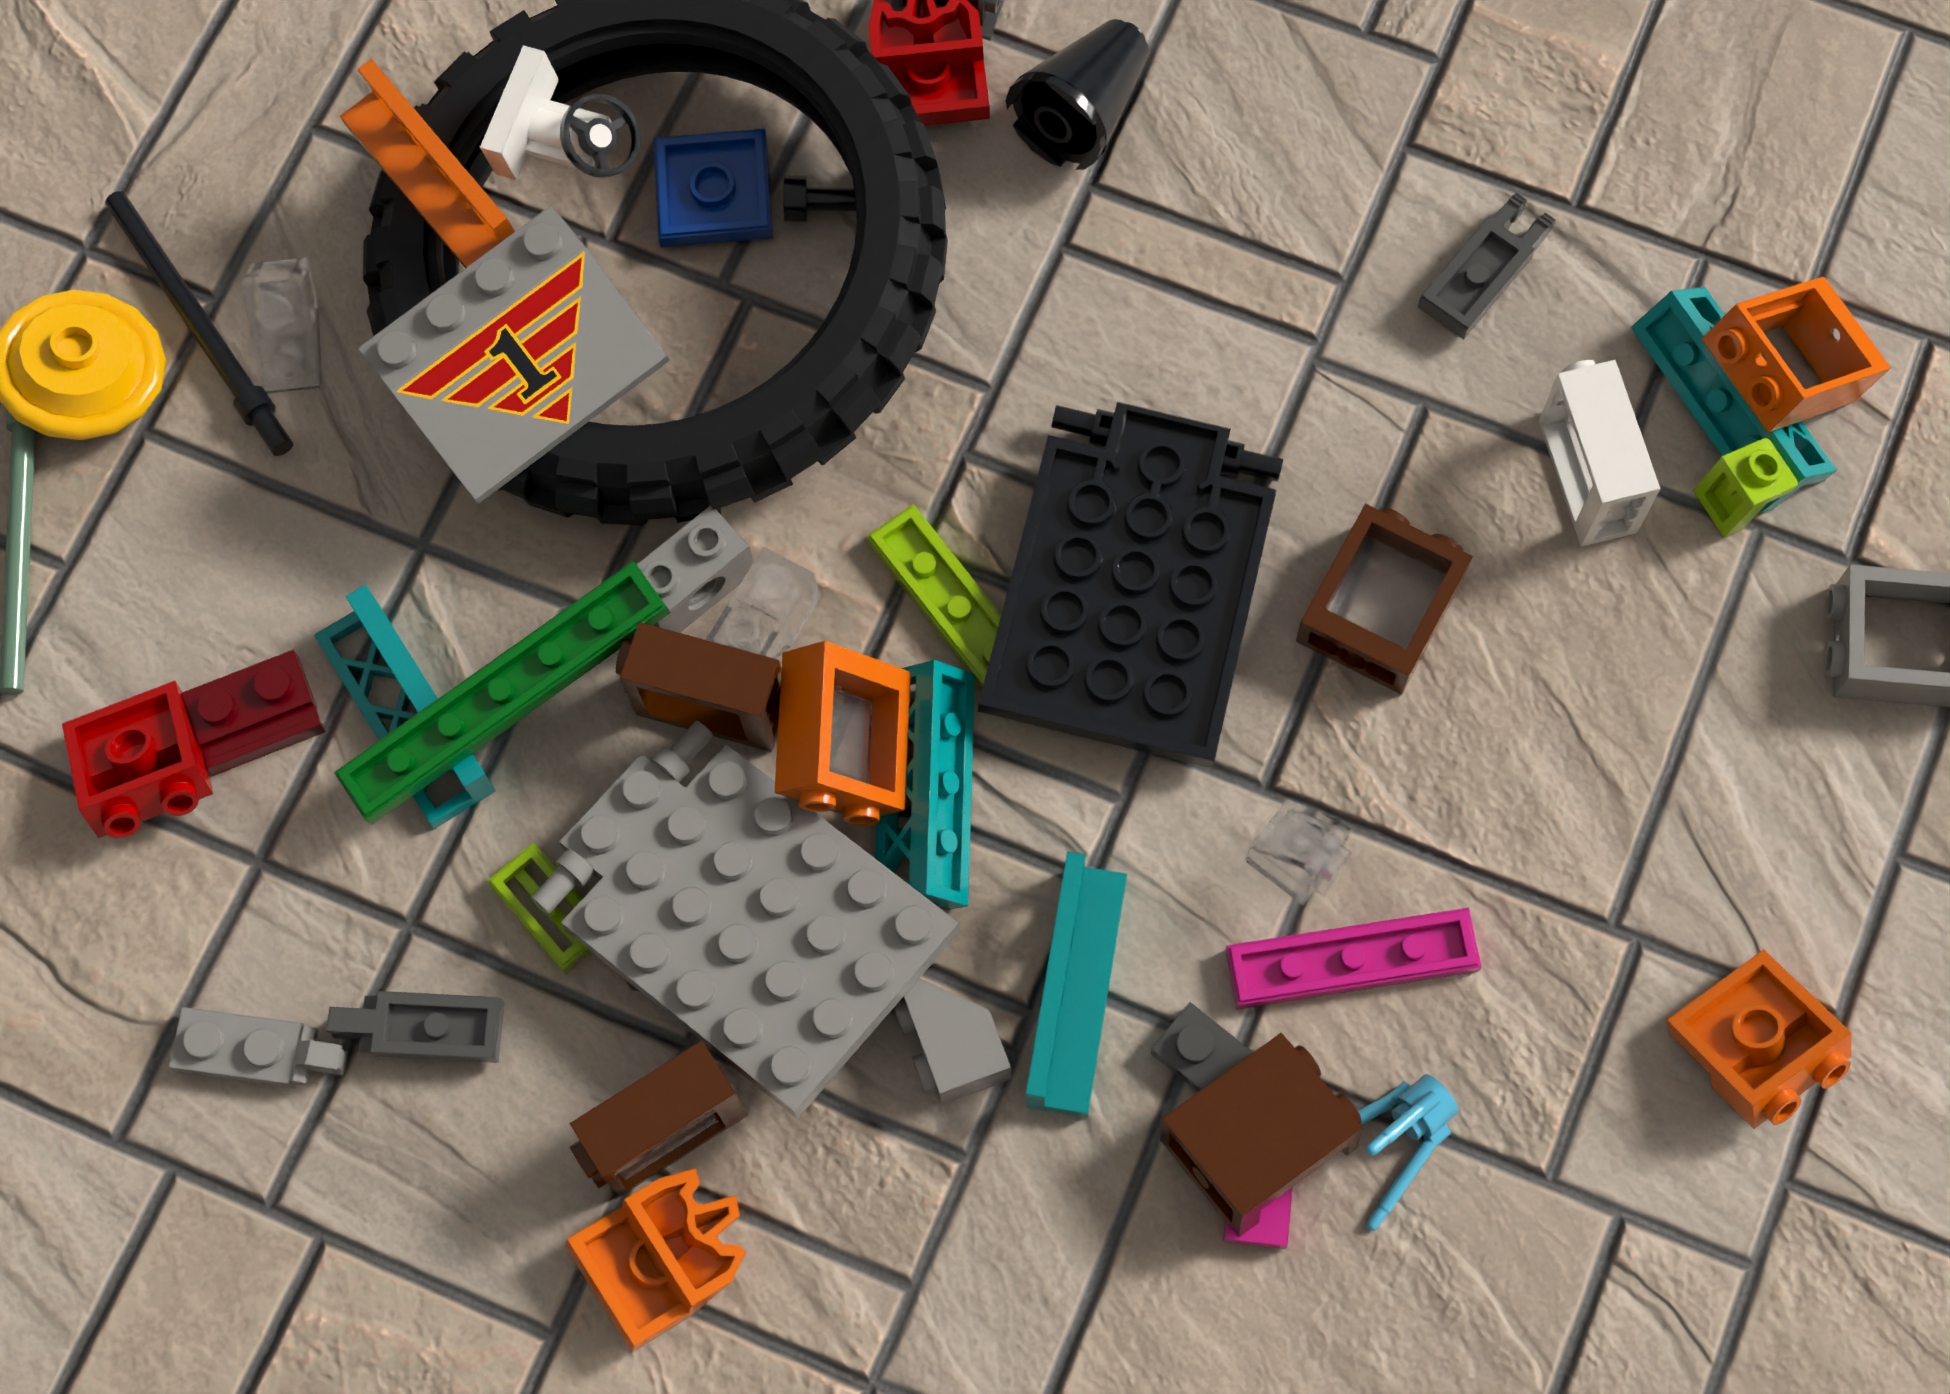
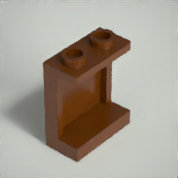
M1282 1033L1275 1036L1162 1118L1160 1141L1238 1237L1259 1223L1263 1208L1341 1151L1347 1156L1358 1148L1363 1129L1360 1125L1362 1122L1360 1114L1354 1104L1341 1092L1334 1095L1320 1078L1321 1071L1313 1056L1301 1045H1297L1294 1048Z

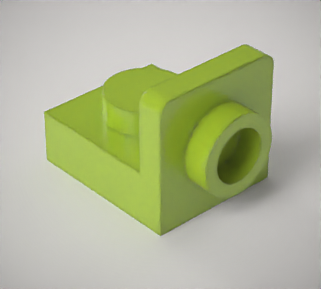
M1763 438L1722 456L1693 489V492L1722 536L1726 538L1743 530L1768 502L1792 492L1798 485V481L1768 438Z

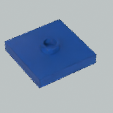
M765 129L653 138L658 239L661 248L773 238L768 147Z

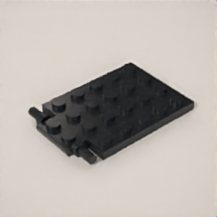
M1117 401L1114 413L1097 409L1096 414L1056 405L1051 428L1090 437L1089 443L1105 446V448L1048 435L981 691L978 712L1212 769L1277 491L1276 489L1222 477L1220 474L1237 478L1239 472L1278 482L1283 459L1244 450V443L1228 440L1231 428Z

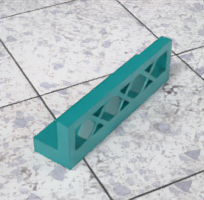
M1706 287L1672 290L1633 324L1631 328L1721 456L1763 438H1768L1797 479L1798 485L1792 492L1768 502L1760 511L1773 510L1802 486L1825 481L1834 474L1837 469L1802 421L1768 433L1701 339L1725 315Z
M365 584L345 596L354 611L314 636L374 734L380 740L402 725L403 722L416 715V713L406 712L409 700L419 713L437 700L438 697ZM364 626L372 639L367 661L361 662L342 658L334 644ZM380 653L389 667L377 665ZM351 671L363 673L360 685ZM374 675L396 679L400 683L401 690L395 709L371 705L368 695ZM380 718L392 720L389 732ZM473 754L447 771L455 773L466 790L437 808L434 807L426 794L428 786L413 795L434 829L496 792Z
M930 660L902 668L911 672L910 685L916 684L915 701L909 709L908 741L911 739L914 743L913 759L907 766L905 800L909 798L912 801L911 817L902 830L898 827V812L880 816V821L876 824L875 859L896 874V869L906 856L910 860L909 885L936 906L951 910L967 907L969 899L975 675L943 662Z
M1067 851L1026 1090V1108L1088 1118L1127 874L1085 867L1086 854Z

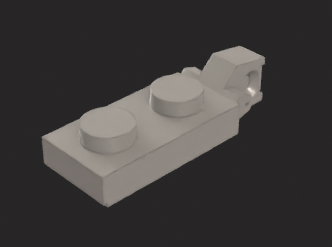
M182 1007L168 1067L180 1073L295 1088L296 1084H308L310 1072L344 1076L349 1051L343 1050L342 1046L338 1044L317 1041L319 1030L305 1026L303 1023Z

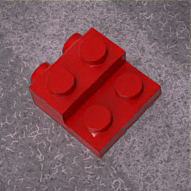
M176 681L62 723L78 808L98 838L106 835L113 838L131 836L138 831L142 821L163 813L172 816L188 814L197 807L199 799L213 794L208 770L204 762L205 757L194 737L191 721L181 695L182 690Z

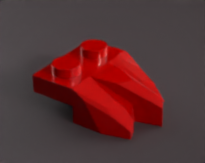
M874 0L868 25L871 54L881 64L888 65L910 96L911 103L921 123L925 126L990 119V104L979 11L968 0H949L945 7L936 8L934 0H907L906 7L902 11H894L889 2Z

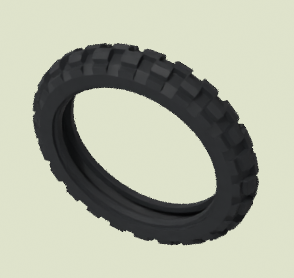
M555 0L556 6L530 18L525 10L492 29L489 33L493 41L474 56L464 51L435 80L434 83L438 91L428 104L422 103L420 107L417 105L414 107L417 113L481 188L493 169L480 146L524 45L545 51L559 79L551 101L562 104L595 88L622 79L666 72H696L725 76L750 83L775 94L810 118L827 135L841 155L852 176L856 197L857 226L854 250L847 276L839 296L825 321L801 351L766 382L721 407L680 420L645 425H611L589 421L499 488L498 491L505 490L524 499L530 506L567 518L577 514L597 518L601 524L644 526L649 519L675 518L678 523L690 521L710 505L713 510L716 509L721 514V507L751 498L755 503L793 485L791 478L816 462H819L820 465L826 464L856 439L854 432L873 412L875 414L881 413L905 380L903 372L914 352L922 349L936 314L935 301L939 284L944 280L948 245L945 221L946 204L937 160L925 125L921 123L911 103L910 96L888 65L881 64L868 51L866 42L836 19H824L810 10L809 4L803 0ZM382 169L379 172L368 209L373 216L371 233L363 241V281L368 287L370 303L366 312L373 336L459 274V260Z

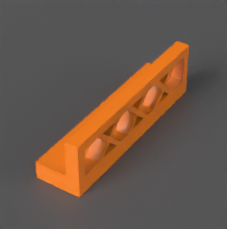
M370 59L359 67L358 71L372 92L340 115V118L460 263L467 268L513 234L515 230L508 218L376 63Z

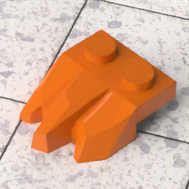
M696 1168L657 1179L625 1198L620 1208L566 1240V1249L631 1353L685 1321L733 1281L746 1254V1251L739 1245L722 1244L717 1238L740 1216L737 1196L734 1195L706 1204L695 1202L693 1193L700 1185Z

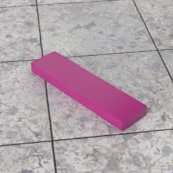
M1469 908L1226 945L1225 949L1236 1010L1479 972L1482 967Z

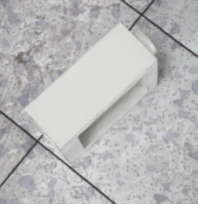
M1593 360L1575 362L1557 374L1538 422L1580 546L1582 547L1636 534L1661 488L1616 360L1595 364Z

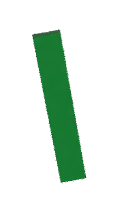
M632 561L336 770L334 774L363 818L373 825L617 652L625 639L633 640L639 622L653 626L671 612L637 564Z

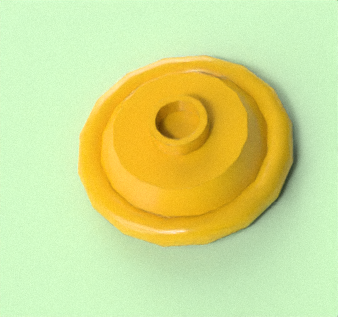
M69 290L40 296L14 311L0 328V403L17 422L47 437L82 441L115 434L143 417L162 390L167 360L159 334L137 308L109 294Z

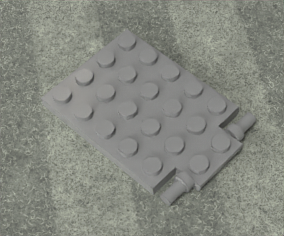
M695 721L670 749L662 747L651 760L641 754L559 841L565 852L555 862L558 869L530 899L539 909L549 915L576 885L583 887L593 875L597 877L600 881L561 922L565 931L700 1041L703 1040L705 1045L798 1119L960 932L959 922L817 813L801 809L799 807V800L774 793L775 781L727 744L686 788L681 785L682 779L690 772L687 765L713 738V734L699 721Z

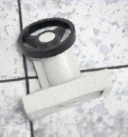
M523 45L480 149L496 175L517 180L527 155L573 167L593 177L606 178L623 172L636 160L641 147L639 123L634 113L625 103L607 94H590L580 98L571 106L551 101L559 79L545 51ZM589 102H600L613 107L622 116L611 122L609 116L580 109L579 107ZM625 124H628L632 140L630 153L622 165L609 169L607 153L617 143L616 131Z

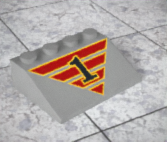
M552 205L358 348L478 504L670 361L667 354L585 245Z

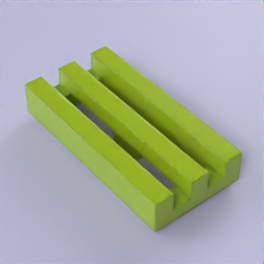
M533 842L486 882L560 969L567 974L575 967L574 963L582 956L585 959L592 952L565 931L561 923L565 916L555 907L547 916L572 943V946L563 952L505 885L515 877L532 897L540 887L524 868L533 861L547 878L557 870ZM573 888L566 895L565 899L575 908L582 900V897Z

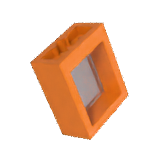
M821 641L783 652L774 793L799 800V807L807 811H834L843 814V821L854 825H874L879 823L880 816L905 811L911 672L828 641Z

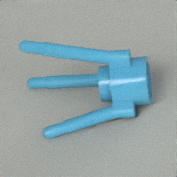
M1424 1074L1412 1086L1403 1081L1388 1095L1358 1110L1362 1120L1360 1125L1396 1107L1391 1112L1395 1121L1366 1146V1153L1370 1156L1379 1153L1403 1133L1413 1140H1418L1421 1136H1424L1419 1147L1368 1219L1366 1227L1370 1231L1378 1229L1435 1147L1451 1134L1446 1123L1458 1114V1105L1449 1091L1438 1080L1428 1074Z

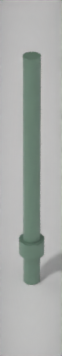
M7 411L6 429L12 432L0 654V693L17 695L24 692L36 434L39 432L17 422Z

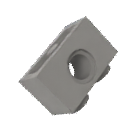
M711 505L637 564L671 612L653 626L681 633L756 572L750 546L716 509H712Z

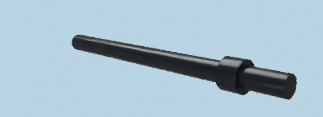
M116 191L110 194L105 201L106 206L235 397L233 406L245 424L256 428L274 456L286 454L293 447V442L274 415L276 407L264 388L253 384L125 192Z

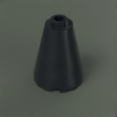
M1118 19L1109 20L1027 71L1010 86L1005 100L1007 110L1013 104L1018 117L1013 127L1018 136L1033 152L1049 163L1059 167L1065 161L1080 163L1075 170H1084L1096 163L1104 153L1149 57L1148 44L1142 31L1130 22Z

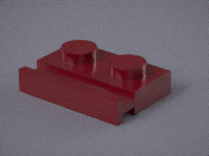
M294 649L181 693L198 745L201 747L205 757L206 768L213 776L326 732L320 720L318 708L302 663Z

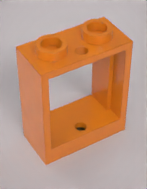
M1824 276L1735 304L1701 339L1768 433L1855 402L1891 369L1890 365ZM1783 327L1823 383L1804 389L1764 333ZM1834 329H1837L1840 333L1839 340L1834 337ZM1761 353L1765 354L1767 362L1765 361Z

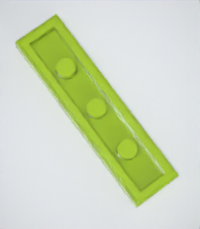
M912 504L866 536L867 544L965 669L975 675V681L982 689L1002 614L916 506Z

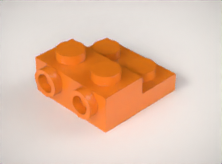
M1764 949L1667 1019L1668 1032L1710 1074L1711 1087L1753 1129L1767 1119L1773 1125L1785 1122L1800 1107L1802 1099L1799 1096L1816 1083L1823 1089L1835 1085L1845 1076L1851 1065L1848 1060L1851 1058V1032Z

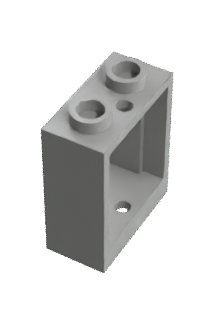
M1849 565L1837 583L1829 586L1825 603L1827 620H1834V640L1829 641L1825 653L1826 676L1833 677V697L1950 707V673L1864 665L1865 596L1950 604V573Z

